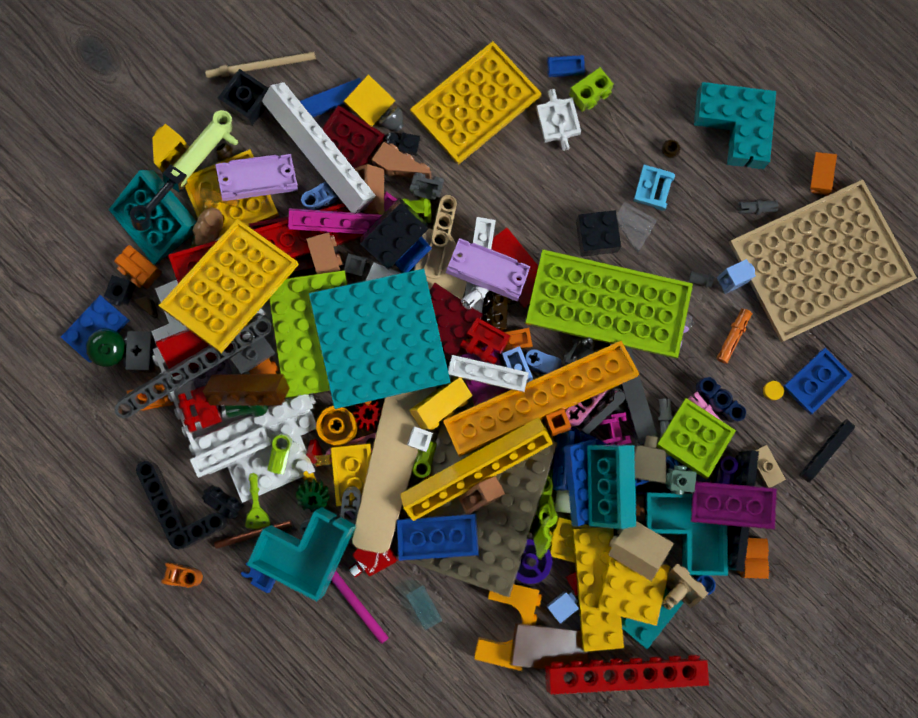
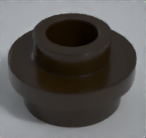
M671 139L665 141L661 148L663 155L668 158L676 157L680 153L679 143ZM668 147H672L674 151L670 152Z
M227 143L220 144L215 149L216 157L223 160L228 159L232 155L233 147Z

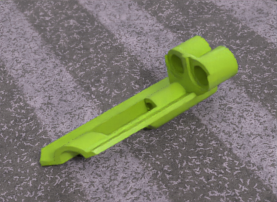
M549 474L547 477L548 483L544 486L536 512L539 520L531 532L539 558L548 551L552 540L549 528L556 523L558 517L552 498L553 483Z

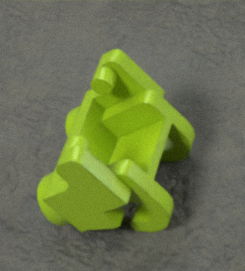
M421 198L416 201L402 199L416 213H423V220L425 222L431 223L430 200L427 198Z

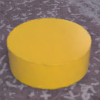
M771 381L763 387V394L768 400L775 401L783 396L784 388L781 383Z

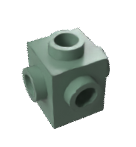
M674 465V468H667L666 482L664 484L666 488L672 490L671 493L683 495L684 491L695 492L697 472L686 470V466Z

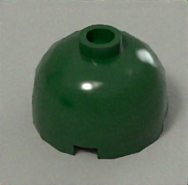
M109 328L97 330L88 337L86 343V353L89 359L94 364L102 367H111L118 364L124 358L126 352L123 337L117 331Z

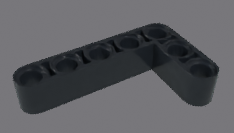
M142 461L137 465V476L172 548L178 550L188 548L226 527L227 517L221 513H211L186 526L158 465L150 461ZM147 465H150L151 472L146 475L144 469ZM157 482L159 490L155 493L152 487ZM163 500H166L168 503V507L165 510L161 508ZM216 516L221 521L218 527L213 525V519ZM172 517L176 520V525L173 528L169 526V520ZM197 526L202 527L203 532L201 536L195 534ZM180 535L185 539L182 546L177 542V538Z

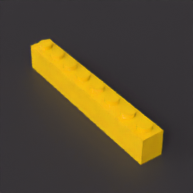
M538 417L401 493L403 508L414 521L462 495L478 483L500 474L552 445L553 442L540 418Z

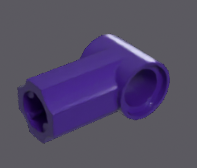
M722 456L716 464L717 470L714 483L733 485L738 462L733 457ZM725 460L730 462L728 470H725L723 467Z

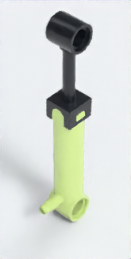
M220 110L214 113L213 120L176 163L174 165L170 164L162 173L165 185L146 207L138 205L131 209L130 218L136 230L145 231L150 228L152 223L151 212L172 188L180 193L186 186L187 179L222 138L233 145L238 144V140L230 135L232 131V117L228 112ZM139 216L145 217L143 220H137Z

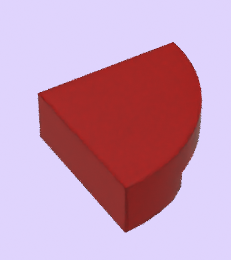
M317 439L310 440L306 455L316 467L322 465L323 455Z

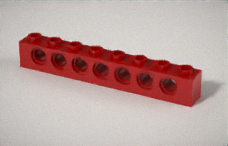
M688 655L687 659H681V656H669L668 660H662V657H649V661H642V658H630V662H623V659H610V663H603V660H591V664H583V661H571V665H563V662H551V666H545L546 691L549 694L709 686L708 660L700 658V655ZM687 666L688 672L686 675H683L682 670ZM665 667L669 668V673L667 676H663V670ZM646 668H649L650 673L644 678L643 672ZM630 669V676L625 679L624 671ZM610 670L611 676L609 679L605 680L604 673L605 671ZM587 671H591V678L585 681L584 674ZM567 672H571L572 677L570 681L565 682L564 675Z

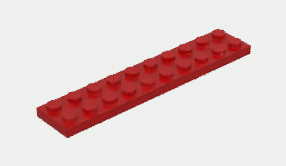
M344 203L319 210L351 213ZM288 220L254 229L255 232L293 259L311 254L307 238L327 233L324 231L288 229ZM329 232L330 236L334 235L337 245L360 239L363 235ZM217 241L168 255L178 284Z

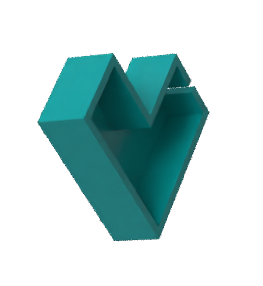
M702 82L697 90L694 126L730 130L727 165L744 167L748 162L747 167L764 169L771 159L776 91Z
M643 493L644 509L647 511L645 527L655 533L682 534V567L686 568L690 575L728 576L727 525L691 522L693 494Z
M322 507L314 511L301 540L270 525L262 530L247 565L317 602L325 595L356 525L342 517L336 519V514Z

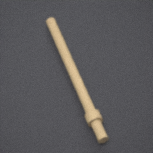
M310 52L229 67L223 65L217 69L206 70L207 78L216 76L227 77L230 74L237 73L239 69L245 72L309 61L316 58L315 53Z

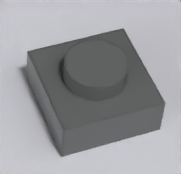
M348 254L344 267L345 274L362 278L367 258Z

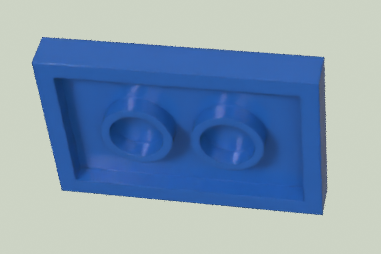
M99 295L61 338L91 363L92 361L86 353L88 337L97 330L109 328L119 333L130 320L102 295Z
M823 348L783 388L811 415L853 375L826 348Z

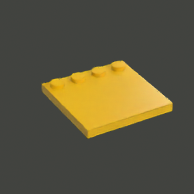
M251 149L219 163H229L231 160L254 158ZM215 164L192 173L187 179L185 188L197 217L208 208H217L221 211L223 227L219 232L218 238L237 219L249 227V223L266 221L279 216L271 195L222 201Z

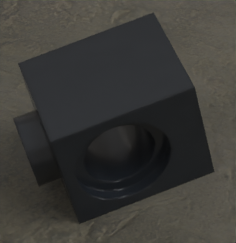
M112 275L104 297L110 300V304L119 307L121 304L128 306L136 285L130 280ZM122 288V294L116 296L117 290Z

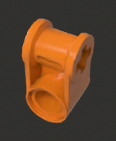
M165 563L166 572L161 583L173 586L195 587L202 582L203 575L200 570L175 563ZM190 573H193L195 577L193 583H190L188 580Z

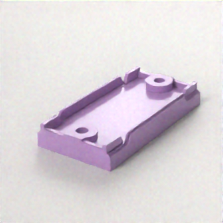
M291 154L231 160L229 163L215 164L222 201L298 191Z
M459 238L445 273L518 301L531 266L518 263L514 258L476 243L470 244L468 241Z

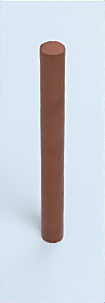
M291 520L272 525L280 530L293 528ZM264 528L214 541L215 548L218 549L260 537Z

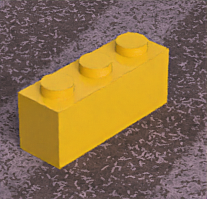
M452 377L450 379L451 383L441 385L409 410L421 429H435L439 426V421L443 418H449L454 414L453 410L457 407H463L468 403V399L473 395L462 378Z

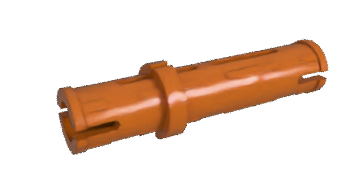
M741 308L716 358L718 361L728 364L740 337L746 331L747 323L753 314L751 311Z

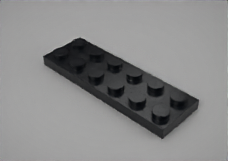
M748 450L738 453L735 458L738 462V469L736 474H734L733 485L755 486L759 451ZM729 525L727 532L728 569L744 572L750 527Z

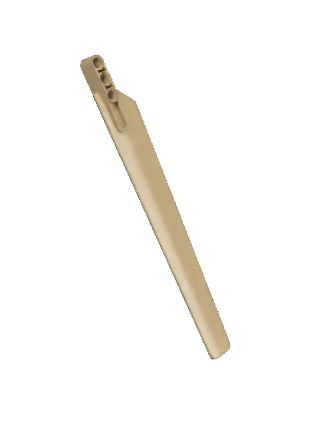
M445 195L441 198L437 207L433 229L428 228L422 235L432 249L415 265L414 271L425 270L429 290L434 283H437L459 299H462L467 281L445 273L457 245L450 235L457 202L453 196ZM443 203L450 204L451 209L444 208ZM439 221H445L447 223V226L442 227L439 224ZM435 238H441L443 244H437ZM437 386L384 398L355 523L356 527L352 536V542L356 548L377 553H384L390 548L402 508L400 494L407 490L418 449L407 446L413 427L420 428L409 410L435 391Z

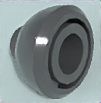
M394 107L381 117L379 124L395 132L402 129L404 124L402 123L403 113L401 108Z

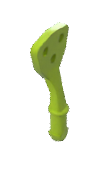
M251 473L248 480L250 482L253 504L247 514L245 527L260 529L270 526L271 521L268 514L259 504L258 492L260 489L258 488V476L255 473Z

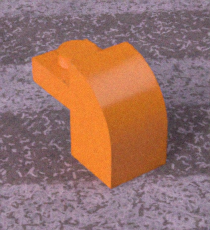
M564 409L545 415L544 423L551 437L571 430V425Z

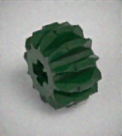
M315 478L312 482L306 479L304 484H300L296 491L298 505H302L303 511L309 508L311 513L313 509L317 510L321 507H326L330 496L328 487L323 486L322 480L317 483Z

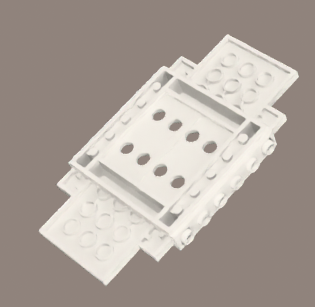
M177 280L155 288L160 302L178 285ZM268 301L252 319L259 315H265L271 320V331L264 337L275 352L269 359L271 362L275 361L279 372H276V374H281L271 306ZM165 312L169 324L151 332L156 342L188 328ZM260 321L257 323V327L264 330L268 327V324ZM241 332L244 340L251 337L249 332ZM158 347L153 349L155 354L152 356L153 360L163 373L169 368ZM231 357L223 361L225 369L222 372L216 371L214 366L207 370L208 374L205 379L195 377L167 395L171 402L174 401L176 409H174L175 415L178 420L181 419L183 427L181 429L184 436L189 438L191 443L189 449L193 456L197 457L263 426L271 442L280 434H287L291 437L292 446L284 474L267 471L272 445L209 473L212 474L228 467L243 503L252 499L250 482L248 480L251 473H255L258 476V488L260 489L258 496L304 477V471H307L309 474L316 472L312 461L306 455L307 449L301 435L316 430V420L312 410L315 409L314 404L317 402L313 394L285 398L283 405H267L268 410L263 416L254 417L251 414L230 418L226 415L225 405H221L222 411L220 415L223 422L207 428H202L201 423L198 422L195 423L197 431L189 433L188 427L185 426L183 421L185 418L182 409H179L178 406L179 399L177 395L185 393L187 400L192 399L190 391L206 386L211 375L241 374L230 359ZM180 374L175 377L172 376V378L175 380L182 379V376ZM195 405L190 406L192 416H197ZM279 438L278 446L286 448L287 440Z

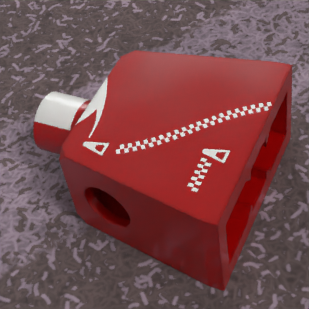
M358 548L353 553L357 562L349 567V570L355 577L364 571L370 577L396 563L398 558L390 548L384 553Z

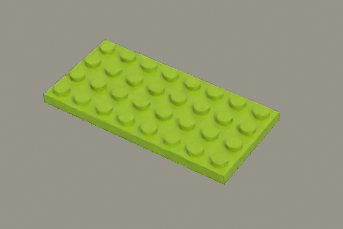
M542 249L525 324L610 344L622 341L627 348L677 359L693 283Z

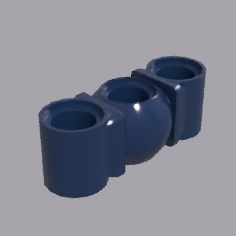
M706 377L696 384V392L698 391L700 396L709 401L713 410L721 412L720 414L728 422H739L746 417L745 407L738 404L737 400L733 401L730 391L721 388L715 379ZM704 382L710 385L709 392L703 389ZM718 395L724 398L723 405L717 402ZM732 409L738 411V418L732 416Z

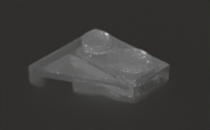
M626 202L623 203L617 214L618 226L634 249L639 252L657 220Z

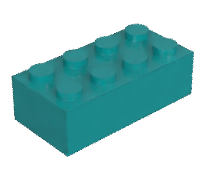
M587 445L589 526L616 529L636 527L634 445Z

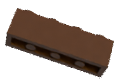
M284 374L211 375L203 393L209 404L215 406L283 405L290 387Z

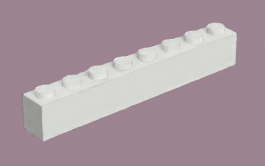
M284 82L270 85L262 100L264 105L350 212L359 213L366 210L376 196L370 187L308 113Z

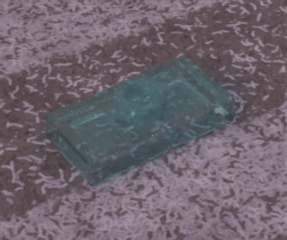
M424 585L406 595L425 631L443 621Z

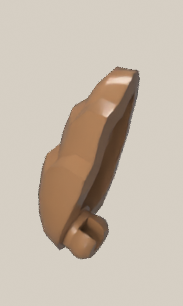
M208 208L199 215L192 230L195 235L196 246L213 242L218 238L219 232L223 227V215L217 208Z

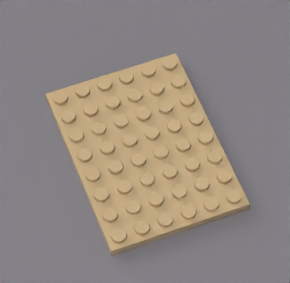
M864 180L858 181L729 242L739 262L747 259L754 266L756 276L749 282L780 342L786 341L917 279Z

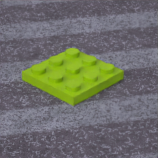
M685 398L656 447L664 450L668 455L707 479L736 430Z

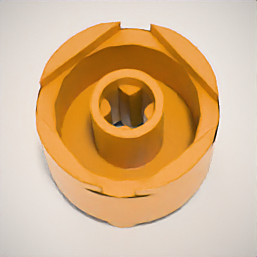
M331 406L320 414L316 422V430L319 437L327 444L343 446L356 437L358 425L355 420L356 418L349 410L344 407L335 409L334 406ZM336 422L342 424V426L339 427V431L333 429V427L336 425Z

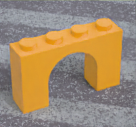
M514 583L510 597L489 590L487 598L514 606L520 612L522 624H536L537 614H534L536 606H540L542 597L538 589ZM478 637L474 660L522 671V667L510 665L513 639L507 642H497Z

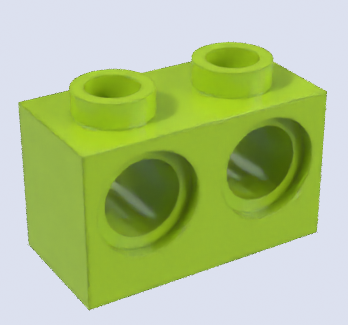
M600 67L572 86L569 96L573 98L575 104L583 112L586 109H592L601 98L603 100L612 93L611 90L614 84ZM596 84H601L603 88H598ZM581 94H586L589 98H583Z

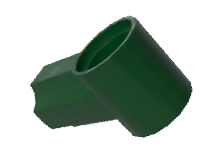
M225 405V410L228 418L246 414L260 417L267 412L268 406Z

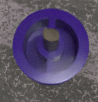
M528 539L516 579L523 583L535 584L544 580L550 573L552 556L548 549L539 558L534 540Z

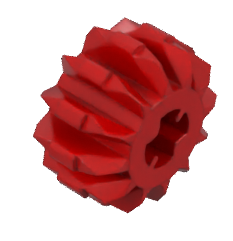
M378 400L374 404L372 401L369 406L362 403V407L358 404L355 405L359 412L354 411L353 415L359 416L355 420L357 423L361 422L359 424L360 429L366 424V431H370V425L373 426L374 430H377L375 423H379L380 412L382 411V406L377 408L380 404ZM370 410L371 413L372 411H374V414H372V419H369L368 417H366L365 419L364 416L367 415L366 411Z

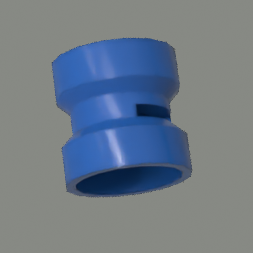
M695 575L693 577L695 581L700 582L705 587V590L708 592L707 595L712 594L715 590L716 583L711 576Z

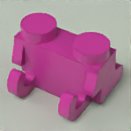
M626 412L607 416L606 420L599 424H607L610 439L602 441L603 445L611 443V445L632 443L630 436H625L626 440H623L618 419L621 418L622 421H626Z

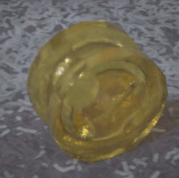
M332 455L314 456L317 460L315 466L332 464L330 461Z

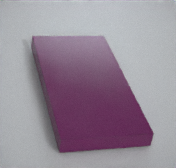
M696 482L692 498L691 522L775 530L777 488Z

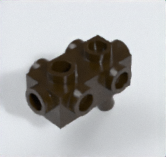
M489 291L485 294L483 300L485 308L483 321L501 331L507 329L508 305L515 304L517 301Z

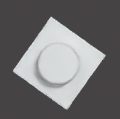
M413 427L407 446L427 452L433 433Z

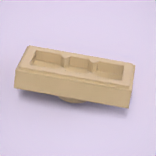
M767 445L755 450L759 451L757 471L767 488H771L786 480Z

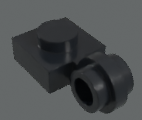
M387 133L384 137V142L395 146L399 145L401 153L417 156L420 136L402 133L401 139H398L397 134Z

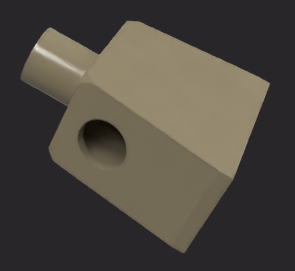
M646 436L644 446L637 445L634 447L635 479L661 484L666 482V452L656 449L657 437Z

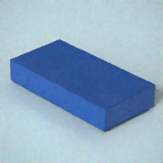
M584 55L547 58L548 77L585 75Z
M421 236L395 264L402 273L409 272L432 247Z

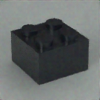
M239 69L218 96V100L223 108L253 126L266 109L262 100L269 88Z
M616 210L578 214L576 227L581 257L618 253L621 248Z

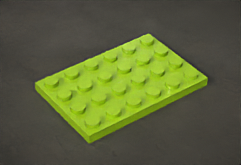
M345 270L286 279L269 298L280 372L284 374L290 387L286 398L331 391L309 293L347 285Z

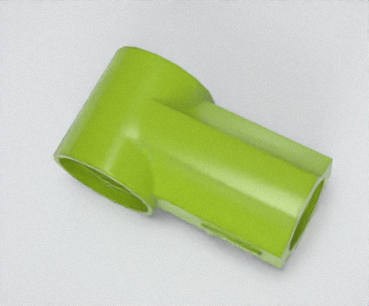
M280 434L273 439L267 471L284 474L292 446V439L287 434ZM279 438L287 440L286 448L278 446Z
M430 441L427 452L418 450L412 470L414 478L423 479L430 474L437 443ZM417 465H423L425 467L426 471L424 475H420L417 473Z

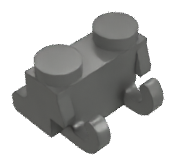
M415 172L410 192L414 193L416 197L427 198L433 201L440 199L444 179L440 177H433V180L427 179L425 174Z
M576 336L573 339L571 351L564 355V363L570 364L597 352L596 343L590 338Z

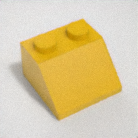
M167 124L158 128L152 137L154 164L162 173L170 164L174 165L189 148L185 140Z

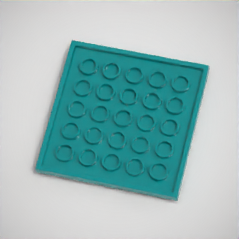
M424 269L309 293L335 409L451 383Z

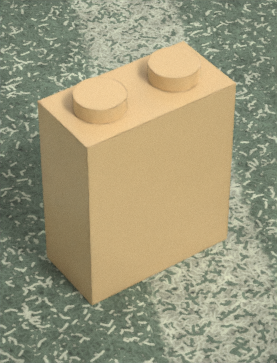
M636 521V527L619 529V536L615 535L609 544L612 547L609 556L652 581L674 543Z

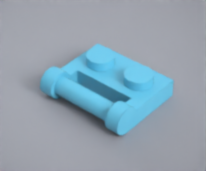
M643 165L633 201L655 207L658 210H666V200L675 174ZM659 178H663L664 183L659 200H656L654 196Z

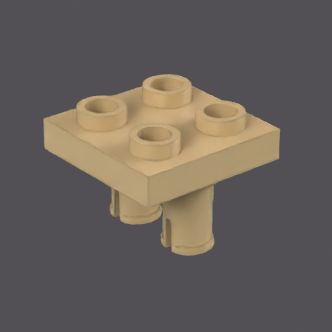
M677 564L669 571L666 585L671 591L662 600V605L670 610L682 600L692 608L704 599L708 592L700 582L695 581L690 576L686 568Z

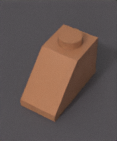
M495 476L478 483L458 499L466 515H470L496 501L505 493Z

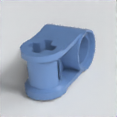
M323 182L305 192L301 197L305 210H320L334 204L339 199L327 182ZM310 199L315 200V203L312 205L306 204Z
M535 349L530 350L525 355L529 369L542 375L559 369L562 360L558 357ZM532 356H535L536 361L534 363H531L530 358Z

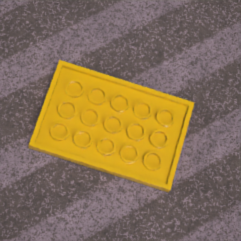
M492 41L410 109V112L459 165L540 98L542 93Z
M237 219L159 304V307L218 352L222 353L299 264L295 259Z

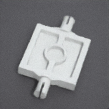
M552 89V91L548 90L550 101L546 104L537 105L536 110L544 142L560 140L562 150L565 151V149H570L568 138L581 135V129L573 98L557 99L555 89Z

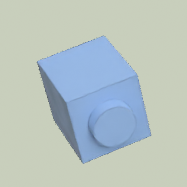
M565 591L546 605L560 624L579 609L576 605L578 600L572 593L567 594Z

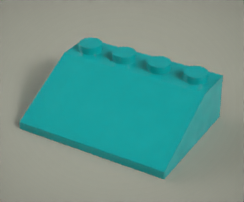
M139 170L108 210L150 261L157 265L191 237L193 227L197 221L170 190L151 212L152 223L150 228L145 231L136 230L130 218L131 209L138 205L146 207L165 185L154 170ZM139 216L137 218V220L145 219L144 216Z

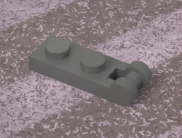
M613 388L610 392L611 396L605 401H600L595 407L596 410L588 414L582 421L580 426L587 435L625 400V394L621 389Z

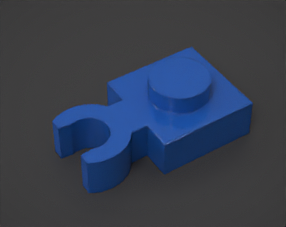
M250 567V573L246 571L241 572L243 577L253 578L251 584L266 593L271 592L276 581Z

